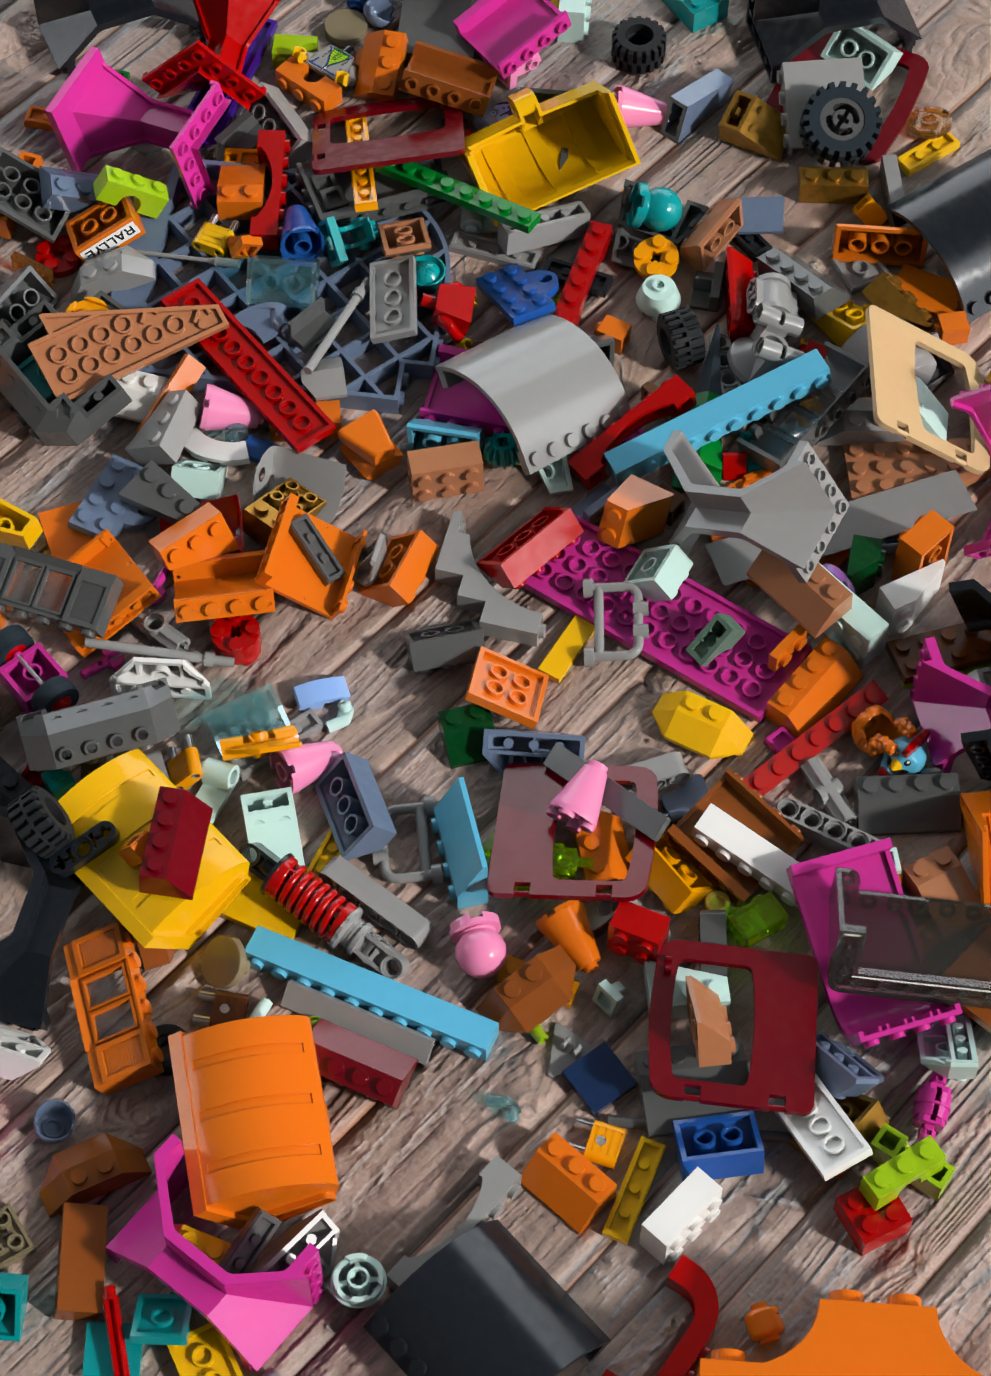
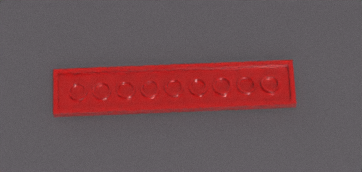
M199 278L160 300L162 307L219 304L229 323V328L196 344L297 454L336 431V425Z

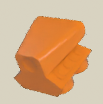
M375 409L338 431V437L344 443L339 449L344 454L345 460L358 469V474L363 479L373 481L399 465L404 457V454L391 441L383 421Z

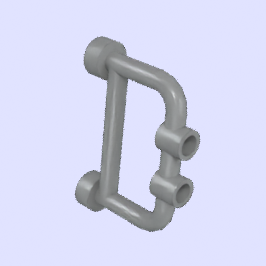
M593 578L583 579L584 599L594 598V647H584L585 667H595V662L634 659L643 650L644 639H649V625L643 624V616H649L648 601H643L642 591L631 582L594 583ZM630 592L633 595L634 646L630 650L604 651L603 593Z
M425 796L424 802L387 807L390 816L416 813L421 871L393 873L390 870L387 844L382 850L373 853L374 866L379 865L381 875L386 881L401 884L433 880V885L444 884L441 863L431 864L426 817L434 816V796Z

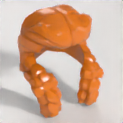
M874 705L866 708L852 722L851 733L855 745L874 759L884 754V752L891 756L898 748V745L893 741L902 736L908 739L913 738L917 735V729L911 724L907 716L895 720L894 716L886 711V709L880 705Z

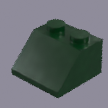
M853 535L846 576L851 581L857 596L872 588L876 577H881L886 549H881L883 539Z
M469 704L439 711L438 727L450 768L454 769L488 761L482 755L484 728L495 729L490 710L479 705Z

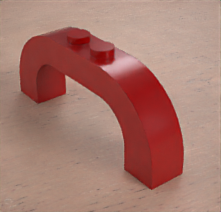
M682 1254L668 1275L666 1286L687 1300L692 1308L694 1319L656 1376H695V1365L700 1361V1358H707L711 1351V1347L708 1345L713 1338L718 1320L719 1302L712 1280L697 1263ZM606 1369L602 1376L618 1375Z

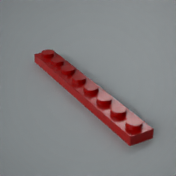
M872 680L745 777V784L751 790L758 791L762 796L766 795L801 768V765L808 759L818 755L849 731L852 722L857 719L861 712L874 705H883L889 700L877 683Z

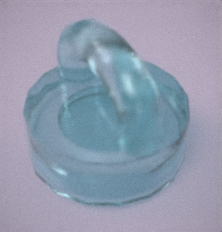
M241 423L231 424L224 430L227 442L245 441L249 437L247 426Z

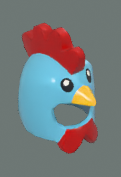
M927 729L913 738L908 739L902 736L893 741L898 745V748L890 756V769L892 771L906 770L908 771L906 775L919 774L927 759L925 741L931 731ZM885 752L878 775H895L887 766L889 755Z

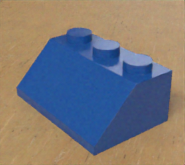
M753 1110L673 1121L677 1162L682 1182L697 1167L713 1180L764 1173V1147Z

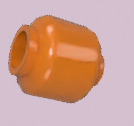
M766 1301L751 1305V1311L744 1317L751 1341L759 1342L760 1346H764L781 1340L780 1335L785 1331V1326L779 1308L774 1305L767 1306Z

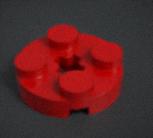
M68 235L57 237L54 243L48 240L40 242L36 247V262L50 268L54 278L72 275L77 271L79 263L82 262L74 252ZM62 255V259L58 260L55 256Z

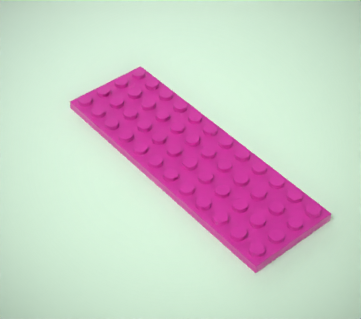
M574 514L584 530L577 537V542L562 549L560 556L543 565L544 568L539 573L527 578L526 583L522 587L572 616L577 615L594 625V598L584 599L583 579L593 578L594 583L624 582L642 551L631 545L617 549L596 539L599 527ZM688 577L682 582L677 595L672 600L654 602L643 597V601H648L649 616H643V624L649 625V639H644L643 650L640 655L758 723L765 716L767 702L812 652V647L806 644L801 651L796 650L792 654L790 662L785 667L781 666L776 672H773L767 668L769 654L788 633ZM630 592L603 593L604 634L631 649L634 646L633 595ZM716 613L730 615L746 631L745 634L731 650L724 651L706 667H702L686 651V648Z

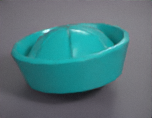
M433 255L416 256V288L420 290L435 289L440 285L446 273L443 261Z

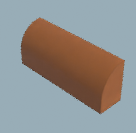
M68 1202L63 1204L60 1214L54 1319L89 1320L97 1318L102 1314L108 1205Z

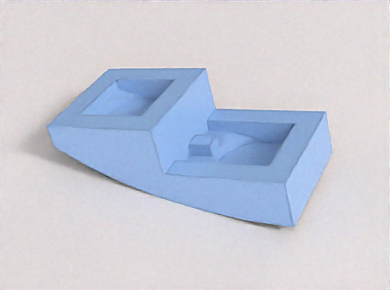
M344 676L318 679L300 684L292 689L299 710H308L309 708L312 710L322 709L325 703H339L342 700H349L351 697Z

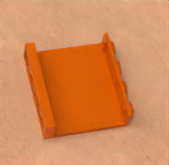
M290 493L281 502L255 583L267 589L273 588L274 592L333 620L339 613L343 614L347 608L348 601L346 598L355 583L352 579L360 567L361 561H359V557L366 548L367 541H365L368 531L364 530L357 537H354L297 508L299 496ZM307 513L346 572L345 576L326 587L288 531L291 521Z
M107 528L98 533L89 543L78 549L73 556L66 560L116 575L124 583L104 638L94 636L96 639L108 640L161 597L160 593ZM56 572L49 574L39 599L46 609L56 612L60 611L73 577ZM73 629L71 632L63 631L73 647L84 658L96 650L95 648L84 647L86 637L80 635V631Z
M265 550L224 554L172 570L176 623L276 612L273 588L267 589L255 583Z

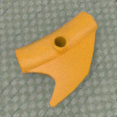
M291 724L270 729L269 731H252L248 736L240 735L220 739L223 761L251 756H254V758H264L269 756L270 752L302 747V741H299L298 732L295 726Z

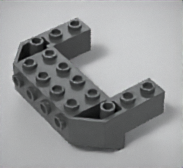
M44 299L10 328L3 320L0 321V395L3 394L6 397L2 401L11 411L14 409L18 411L15 416L22 425L28 424L31 427L28 432L36 441L41 439L46 446H79L133 400L109 373L74 403L64 392L56 399L54 397L47 403L17 367L32 355L27 344L47 335L39 315L43 313H57L50 303Z
M167 678L136 685V690L47 713L46 709L16 716L30 771L42 772L61 768L63 771L77 768V764L88 762V764H95L101 762L103 757L113 755V757H118L129 750L137 748L141 751L148 750L153 747V744L175 736L181 729Z

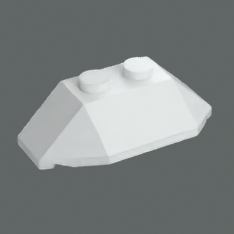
M136 371L117 380L133 401L115 416L142 422L169 379L163 376Z
M153 656L146 658L133 657L115 672L109 680L111 691L114 695L136 690V685L166 677L172 698L208 700L212 698L210 682L188 660L163 659Z
M0 1024V1078L12 1081L40 1067L51 1053V1048L46 1046L35 1035Z

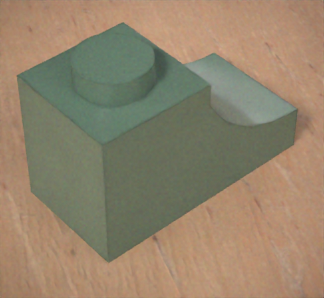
M716 613L686 648V651L702 667H706L718 655L726 650H731L746 631L730 615Z

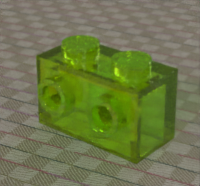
M770 891L764 895H756L750 900L749 904L742 908L738 906L732 909L727 916L726 929L739 947L750 948L785 928L788 914Z

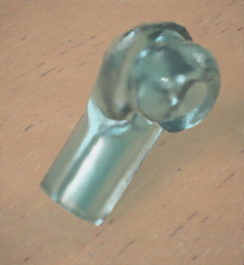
M487 1094L486 1107L503 1109L506 1112V1121H519V1113H522L521 1107L513 1098L506 1095Z

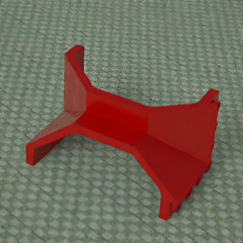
M192 0L206 39V45L196 40L149 73H143L142 81L157 91V99L200 91L213 80L219 82L222 91L249 110L253 102L265 95L267 88L264 86L260 88L241 73L247 51L281 0Z

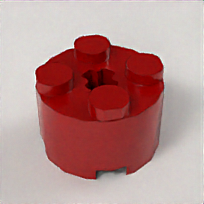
M252 615L216 618L210 628L215 655L235 658L234 665L245 664V666H248L257 660L261 653L262 644L258 621Z

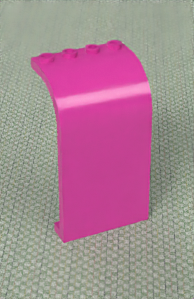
M890 837L793 864L786 869L813 956L818 962V972L832 1015L841 1034L851 1046L864 1044V1048L880 1044V1038L889 1036L890 1041L905 1037L904 1031L914 1029L915 1033L931 1029L930 1024L940 1022L941 1026L956 1022L955 1017L963 1013L960 1003L949 1006L943 1001L939 993L933 998L929 996L933 988L931 985L932 978L890 853V849L893 848Z

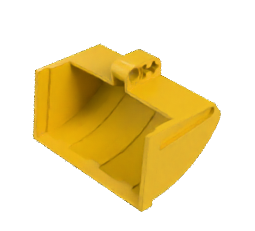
M596 81L541 103H538L534 92L528 87L507 96L513 115L465 137L466 151L464 154L458 155L476 188L533 211L641 163L614 93ZM561 148H568V158L559 170ZM491 219L493 225L498 227L499 222Z
M134 749L94 770L58 800L71 820L75 834L74 840L102 821L111 822L120 832V838L113 847L76 871L75 874L144 948L190 950L251 880V877L248 875L250 863L210 822L193 900L139 892L141 864L130 867L119 855V851L133 836L144 831L149 832L160 786L177 787L140 749ZM107 829L104 830L103 837L108 839L110 837L109 831ZM93 837L91 840L95 842L97 846H99V843ZM84 843L80 845L78 854L80 856L87 855L91 849L90 844ZM70 853L69 855L72 857V860L77 861L72 853Z

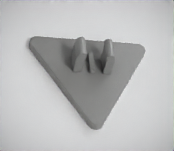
M560 1023L555 1024L548 1072V1077L551 1079L561 1076L564 1069L595 1049Z

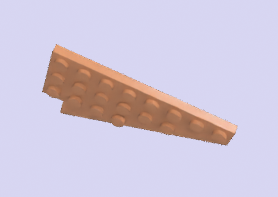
M219 304L43 313L39 315V319L47 335L28 343L27 346L55 399L64 392L73 402L83 396L109 373L116 381L229 328V323Z
M971 438L946 439L947 442L971 453ZM909 441L843 444L842 446L850 501L955 469L965 487L991 477V463L985 473L977 475Z

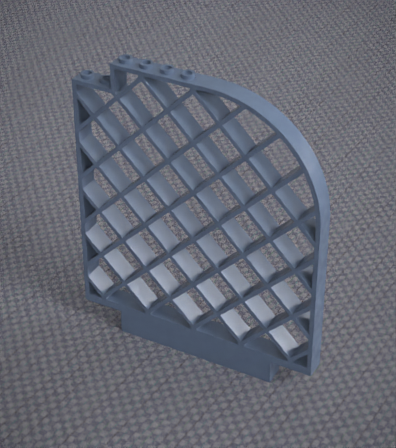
M203 159L210 179H219L221 165H251ZM173 161L167 184L168 203L157 219L139 214L146 233L127 245L136 250L165 253L169 235H173L182 247L170 254L209 258L205 253L197 251L192 247L191 242L193 239L184 228L203 217H206L209 221L213 213L218 214L216 211L217 190L215 191L216 195L211 193L207 195V198L198 209L187 206L175 213L180 192H183L189 200L190 198ZM266 167V185H272V178ZM297 169L285 170V174L288 175V186L283 188V191H286V205H282V209L292 204L302 205L308 211V203H304L302 200L301 187H297L294 180V173H297ZM304 170V171H305V174H306V173L313 172V171ZM427 210L408 214L413 219L424 218L428 235L432 237L439 249V252L433 254V256L443 261L446 267L444 284L451 283L450 255L447 242L440 227ZM396 217V218H392V219H388V220H384V221H380V222L375 223V224H376L375 226H376V229L378 230V233H379L378 225L390 223V222H392L393 220H395V219H397V218H399V217ZM218 220L215 225L228 229L234 220ZM236 220L240 223V226L235 234L239 236L238 234L249 229L251 220ZM351 232L341 234L344 245L354 243ZM379 234V236L376 237V242L381 246ZM382 246L362 258H359L353 250L346 252L348 257L346 263L348 266L327 277L317 266V264L329 258L326 248L324 254L322 255L321 253L317 257V261L312 264L294 265L291 261H288L273 271L261 259L276 250L260 249L252 259H240L239 269L215 267V265L207 262L196 261L204 272L182 284L172 272L191 262L190 260L145 255L155 263V281L129 290L112 291L111 298L127 309L162 307L161 299L199 278L208 288L217 284L227 296L221 302L231 313L251 307V302L273 291L283 302L282 304L287 307L285 312L287 320L300 314L320 297L324 299L328 297L339 308L338 311L331 314L332 317L337 319L349 302L340 289L359 278L363 280L365 277H369V263L387 259H384ZM250 266L260 278L238 290L228 278ZM305 272L316 284L294 296L284 283ZM161 278L171 291L153 300L158 279ZM438 287L432 290L422 291L426 294L436 296ZM368 292L363 302L358 303L344 324L345 326L351 322L362 333V336L342 348L334 340L327 350L330 355L323 358L341 357L344 370L354 380L346 385L347 397L320 401L340 400V408L364 411L375 409L377 412L399 414L400 405L404 406L406 392L403 389L408 387L409 378L432 380L434 372L437 371L435 366L439 365L441 358L438 357V349L440 344L444 345V339H441L442 334L446 335V332L436 325L435 333L431 335L419 322L432 314L433 310L420 307L421 301L417 303V335L415 337L419 342L398 354L388 342L373 344L370 340V323L363 316L370 311V292ZM249 331L255 339L258 338L256 334ZM279 335L269 340L268 342L273 349L267 352L278 364L284 361L287 362L296 372V375L291 378L316 403L312 394L302 384L300 371L305 366V363L296 355L301 350L291 343L289 339L284 341ZM187 347L176 352L181 359L184 354L191 355L205 367L213 364L202 350L193 354ZM375 348L385 358L386 362L365 374L353 360ZM430 355L429 362L420 361ZM149 365L138 371L169 379L177 365L168 370L155 369L152 365ZM206 368L192 391L205 392L206 385L212 384L244 397L226 376L211 375ZM398 374L394 396L384 395L377 386Z

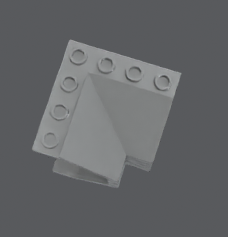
M674 430L663 450L685 493L692 502L667 545L677 544L688 556L700 534L743 539L783 561L799 583H807L849 507V503L809 442L799 441L789 461L783 468L745 488L738 489L720 487L683 432Z

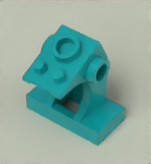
M332 216L318 223L319 229L325 238V248L332 267L340 266L348 261L346 254L348 251L359 249L360 252H364L373 248L372 244H375L376 237L379 236L374 219L370 220L369 217L365 219L359 217L351 220V225L338 227L335 217ZM351 232L354 243L344 245L341 234Z

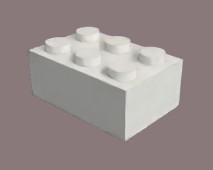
M697 1167L641 1224L639 1244L663 1266L669 1260L675 1261L684 1250L682 1246L688 1240L693 1242L702 1232L701 1227L707 1221L711 1223L719 1215L723 1188Z

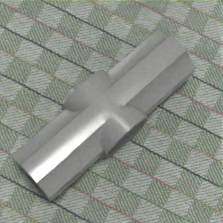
M147 608L129 622V624L145 634L151 644L187 651L191 644L190 639L168 624L163 615L153 613Z
M812 757L801 765L800 771L811 786L817 805L821 809L825 808L831 817L852 826L857 822L858 815L846 798L844 786L838 778L833 779L820 757Z

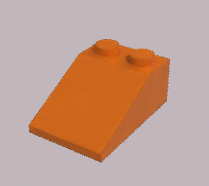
M221 165L217 185L219 220H251V217L258 215L265 205L266 165Z

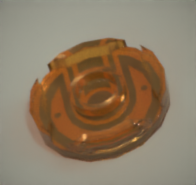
M926 106L924 110L920 111L916 109L909 115L907 120L909 132L921 139L939 138L946 135L952 127V117L949 115V112L939 106Z

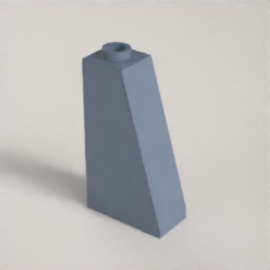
M715 69L670 96L661 133L679 143L729 97L734 79Z

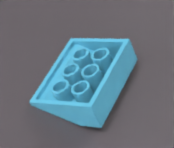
M460 777L434 807V818L430 819L433 834L438 833L439 840L436 841L439 856L444 855L445 863H442L443 874L451 882V885L448 886L449 897L451 901L455 900L457 909L488 903V866L464 777Z

